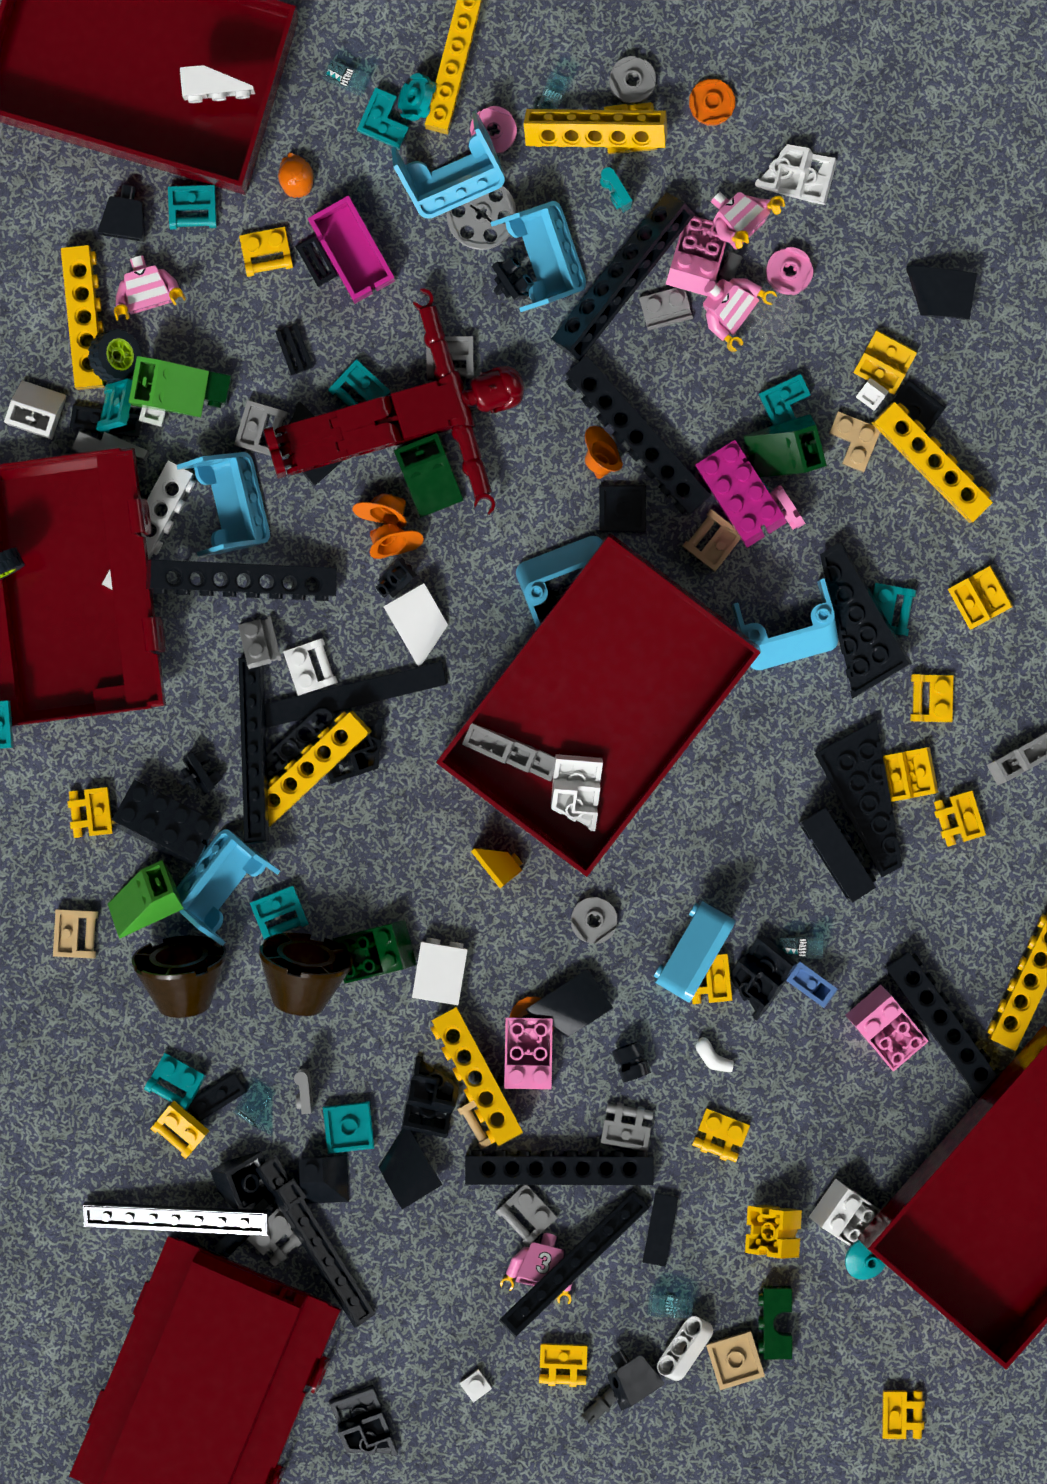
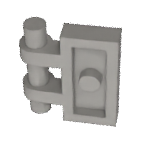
M617 1102V1105L607 1103L606 1112L615 1114L614 1121L604 1119L601 1143L647 1151L651 1127L642 1126L643 1119L652 1120L654 1111L645 1110V1107L641 1106L637 1108L624 1106V1103ZM622 1115L636 1117L635 1124L621 1122Z
M279 1207L268 1217L269 1233L267 1236L250 1235L247 1238L263 1256L270 1249L274 1252V1255L269 1259V1262L274 1267L281 1261L284 1262L288 1258V1254L296 1246L299 1247L302 1244ZM286 1234L289 1240L280 1248L276 1243Z

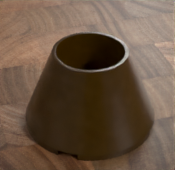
M281 933L265 938L263 944L259 947V956L274 1006L285 1013L297 1016H312L321 1013L352 968L353 956L344 946L327 938H324V942L311 940V934Z
M185 935L164 938L161 944L152 946L149 943L138 949L132 956V967L161 1014L173 1018L192 1017L205 1012L211 1005L226 960V948L224 945L216 944V941L212 938L204 936Z

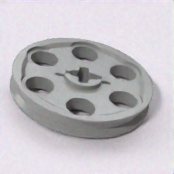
M503 185L497 189L503 195L499 202L491 201L489 198L490 193L463 204L465 214L462 217H455L452 214V210L447 211L449 229L461 244L476 250H487L499 246L511 235L506 229V224L501 223L492 227L490 221H488V219L492 222L498 220V215L502 211H507L511 215L516 214L514 199ZM475 209L480 211L486 209L488 219H477L478 215ZM463 227H471L474 230L473 237L470 239L463 238L460 234ZM494 230L497 233L496 240L487 242L484 239L485 231Z

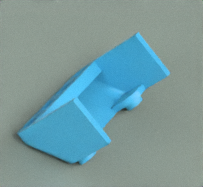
M477 111L472 112L474 130L476 132L469 139V149L472 154L430 172L427 165L421 161H414L405 165L396 146L391 148L393 167L422 217L434 218L493 192L504 184V172L493 142Z
M551 201L490 222L492 227L505 222L506 229L511 236L523 238L537 281L533 282L534 285L529 289V297L532 303L520 307V312L551 303L585 289V275L563 210L558 202Z
M238 452L202 456L176 465L177 470L194 468L197 480L202 485H211L222 530L213 532L211 536L212 548L197 552L198 557L248 548L266 543L269 540L270 530L252 457L248 453Z
M589 536L518 565L516 577L536 628L540 625V621L534 606L542 604L547 599L548 590L545 582L584 567L603 542L601 538Z
M825 578L817 581L823 603L812 609L811 621L813 626L768 638L766 630L761 624L751 623L744 625L739 603L732 605L738 630L757 644L761 650V653L750 666L752 669L764 670L828 652L837 646L838 633L835 615Z
M224 829L217 834L204 851L196 868L192 867L177 886V891L184 908L179 912L198 930L223 946L226 942L215 933L223 923V914L219 911V908L246 873L255 877L261 874L265 867L278 875L280 870L250 845L245 844L237 835L228 829Z
M702 900L698 904L695 903L689 913L692 917L691 922L668 962L664 966L660 964L654 974V982L688 1003L695 995L736 922L735 919Z

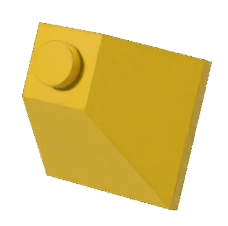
M474 848L471 851L499 888L503 887L522 871L520 866L523 863L515 853L510 855L505 851Z

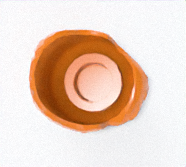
M290 152L288 157H284L280 163L278 172L279 183L283 191L290 197L299 198L308 195L313 187V169L304 158Z

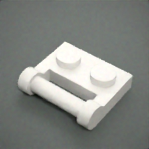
M323 638L283 651L298 696L338 683L336 676H333L324 649L325 642ZM315 649L324 676V680L319 682L308 651Z

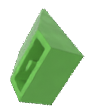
M137 356L129 403L132 406L201 418L209 371Z
M163 860L141 869L108 903L119 938L125 937L184 909L173 877Z

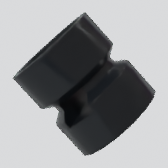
M640 1041L612 1051L616 1064L621 1066L619 1073L623 1083L651 1073L647 1060L642 1059L644 1051Z

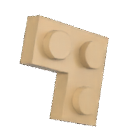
M838 411L829 434L850 442L842 464L864 473L880 431L874 425Z

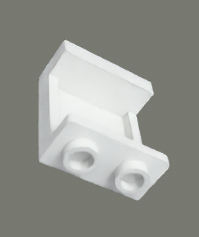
M427 938L426 942L421 941L412 998L459 1005L468 949L463 948L464 944L450 941L448 946L440 944L441 940Z

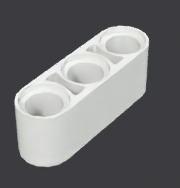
M697 1316L689 1317L657 1363L658 1372L674 1381L681 1380L713 1334L712 1325Z

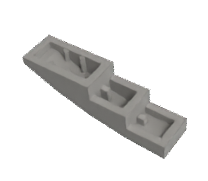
M474 723L470 725L462 745L504 764H510L527 773L531 772L548 781H553L555 756Z

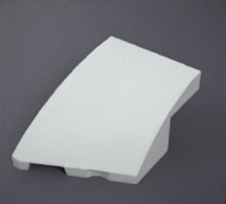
M787 144L780 152L779 157L769 165V169L765 174L756 180L755 186L808 202L826 205L837 160L836 158L813 154L810 148ZM812 159L820 161L819 163L823 162L818 173L816 169L810 168Z
M424 583L384 606L418 667L423 664L448 626Z
M560 754L555 756L551 809L559 814L566 815L574 822L577 820L586 825L591 831L596 829L603 759Z

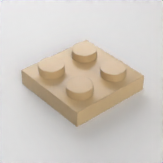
M751 1330L706 1344L720 1390L765 1377Z

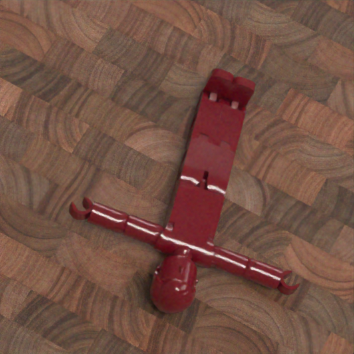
M420 289V292L427 295L430 301L425 306H421L416 302H413V305L419 310L425 331L424 343L430 348L435 365L434 377L437 381L392 393L391 397L384 396L284 425L273 430V427L263 429L277 478L286 477V471L288 475L299 474L347 460L354 456L358 457L452 429V436L458 441L463 458L462 470L468 476L474 498H476L474 509L480 500L487 499L491 503L488 516L494 511L495 501L489 495L492 493V489L473 431L475 423L470 406L476 405L481 412L491 411L492 414L516 407L523 400L525 391L523 379L514 368L499 366L487 372H480L479 376L471 380V389L464 390L459 370L456 371L454 368L437 306H432L433 295L428 289Z

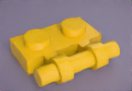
M108 787L84 790L85 799L79 800L78 791H69V801H67L68 808L71 809L72 822H70V829H73L74 838L83 837L82 828L88 827L89 836L114 834ZM86 806L87 820L81 821L80 807Z
M972 790L949 797L951 806L945 808L942 799L934 802L936 809L934 811L935 817L939 818L942 828L940 833L942 838H945L947 847L956 844L954 839L956 834L961 835L962 842L986 835ZM954 813L958 826L951 828L947 815Z
M718 954L706 974L707 986H699L692 998V1004L702 1003L701 994H708L709 1003L732 1001L728 954Z
M706 1108L698 1127L699 1131L706 1133L703 1140L695 1137L692 1146L700 1148L701 1152H710L718 1155L721 1160L727 1161L728 1159L736 1162L739 1154L731 1151L732 1145L742 1147L750 1125ZM713 1136L726 1141L724 1147L711 1143Z
M540 1343V1368H549V1374H539V1383L548 1384V1386L569 1384V1387L586 1385V1376L577 1375V1369L587 1370V1345ZM556 1369H570V1375H556Z
M883 1390V1439H906V1430H913L914 1439H922V1430L925 1429V1422L922 1421V1409L925 1408L923 1391L914 1390L913 1400H907L906 1390ZM907 1409H913V1421H907Z

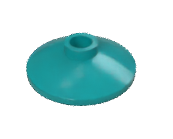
M860 1240L854 1242L846 1253L845 1267L848 1273L856 1279H871L881 1273L886 1266Z

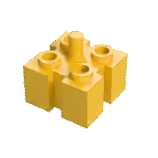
M771 1205L748 1206L746 1225H751V1233L746 1234L745 1253L767 1255V1257L780 1259L799 1258L800 1238H796L797 1229H801L802 1210L780 1208Z

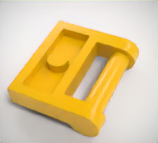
M285 227L239 236L247 277L254 276V273L284 267L286 269L293 268ZM283 252L284 258L252 264L251 258Z
M912 674L913 714H910V721L953 722V675ZM923 682H929L928 715L922 714Z
M175 1101L169 1105L150 1128L154 1133L158 1132L176 1147L185 1159L209 1132L205 1126ZM165 1123L168 1127H170L175 1133H177L181 1138H183L189 1145L185 1144L180 1138H178L173 1132H171V1131H170L166 1126H164L163 1124Z

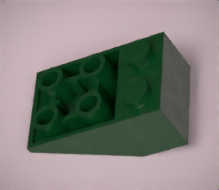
M811 414L743 435L750 463L759 477L800 474L827 466L817 426Z
M437 433L393 450L420 518L464 501Z
M405 920L333 938V941L344 946L353 956L352 968L344 978V984L417 965Z

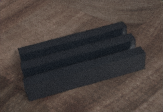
M316 235L295 246L318 287L338 277ZM314 242L332 274H326L310 243ZM303 247H307L323 279L319 280L302 250Z
M296 323L290 327L275 331L291 376L312 369L313 365L298 324ZM295 330L307 363L305 366L301 363L291 331ZM285 333L298 365L297 369L293 368L282 335Z

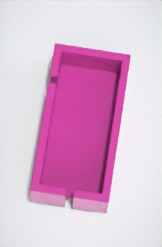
M349 195L308 218L309 224L321 242L323 249L354 304L372 295L373 288L379 291L395 282L391 270Z
M736 440L695 464L699 474L747 548L765 537L761 529L763 525L768 534L787 523L783 513L750 462L747 461Z

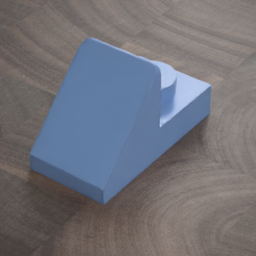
M801 962L798 963L786 980L823 1008L826 1007L838 990Z

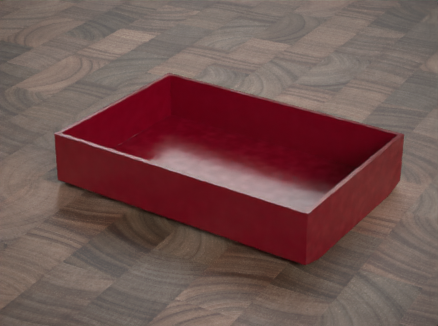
M2 0L0 4V123L246 195L299 19L297 8L294 5L277 0ZM204 65L252 85L255 94H250V98L236 99V96H228L223 101H212V98H205L200 103H189L182 96L180 67Z
M609 533L440 754L436 763L588 877L761 653L760 647L637 552ZM472 723L480 725L553 756L560 754L602 758L603 766L595 831H591L586 825L577 820L574 822L566 815L559 814L551 809L553 781H548L531 772L527 773L510 764H504L462 745Z
M1045 1025L1035 1034L857 1237L870 1252L1006 1370L1047 1324V1027Z

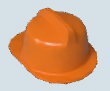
M590 426L585 432V442L588 448L585 455V464L594 472L596 478L601 479L610 472L622 469L623 463L615 441L605 429L598 426Z
M380 494L374 497L371 502L356 503L352 508L355 515L365 520L383 524L391 523L401 528L406 526L407 523L403 516L406 501L392 494Z
M385 524L370 531L373 543L370 555L374 559H382L415 550L422 545L423 535L418 531H403L395 524Z

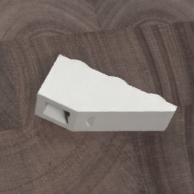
M204 65L180 67L182 96L189 103H200L205 98H212V101H223L228 96H236V99L250 98V94H255L252 85Z

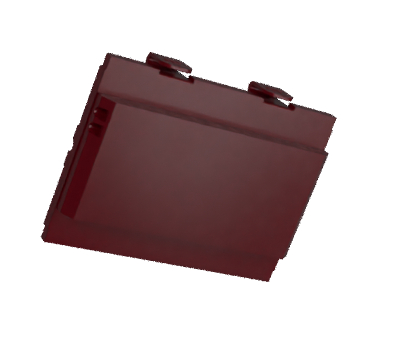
M115 448L0 464V552L16 547L25 564L20 570L0 580V701H10L12 727L166 706L160 654H156V651L165 652V636L161 617H155L152 589H146L148 552L146 537H142L141 532L146 535L151 534V521L147 500L141 499L135 448ZM109 570L111 573L112 590L102 585Z
M168 1236L150 1281L145 1282L132 1313L135 1315L105 1390L100 1391L87 1422L90 1426L69 1477L80 1481L82 1484H280L286 1468L278 1465L308 1393L305 1389L308 1386L312 1387L311 1393L313 1394L319 1390L331 1360L323 1356L342 1309L186 1240Z

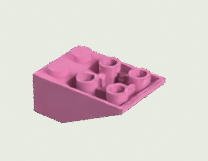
M694 216L680 233L666 285L708 296L704 291V287L708 282L716 281L726 245L725 241L719 239L713 221Z
M879 985L845 1015L893 1072L929 1042L882 985Z
M506 1018L504 1089H551L553 1018Z

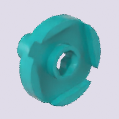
M415 73L409 77L413 80L409 84L405 83L398 98V109H401L403 113L400 114L401 117L410 121H417L421 117L426 118L429 115L432 95L436 90V83L420 73Z

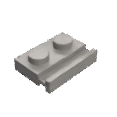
M673 288L639 298L647 331L693 319L686 290Z
M271 616L265 620L258 619L238 625L249 669L270 664L271 661L282 660Z

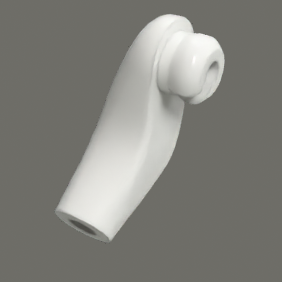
M702 1037L697 1041L696 1050L708 1068L732 1072L733 1060L719 1056L707 1038Z

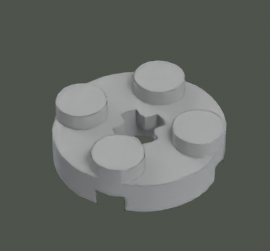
M635 56L624 57L615 63L610 73V89L613 95L623 103L638 104L647 100L654 91L656 74L648 61L636 58ZM628 75L638 76L639 80L636 81V86L626 83L629 80Z
M599 897L583 899L574 907L571 915L573 932L580 940L590 944L605 942L614 934L617 926V914L614 907L608 901ZM591 914L594 916L599 915V926H589L587 922H589L590 918L588 916Z

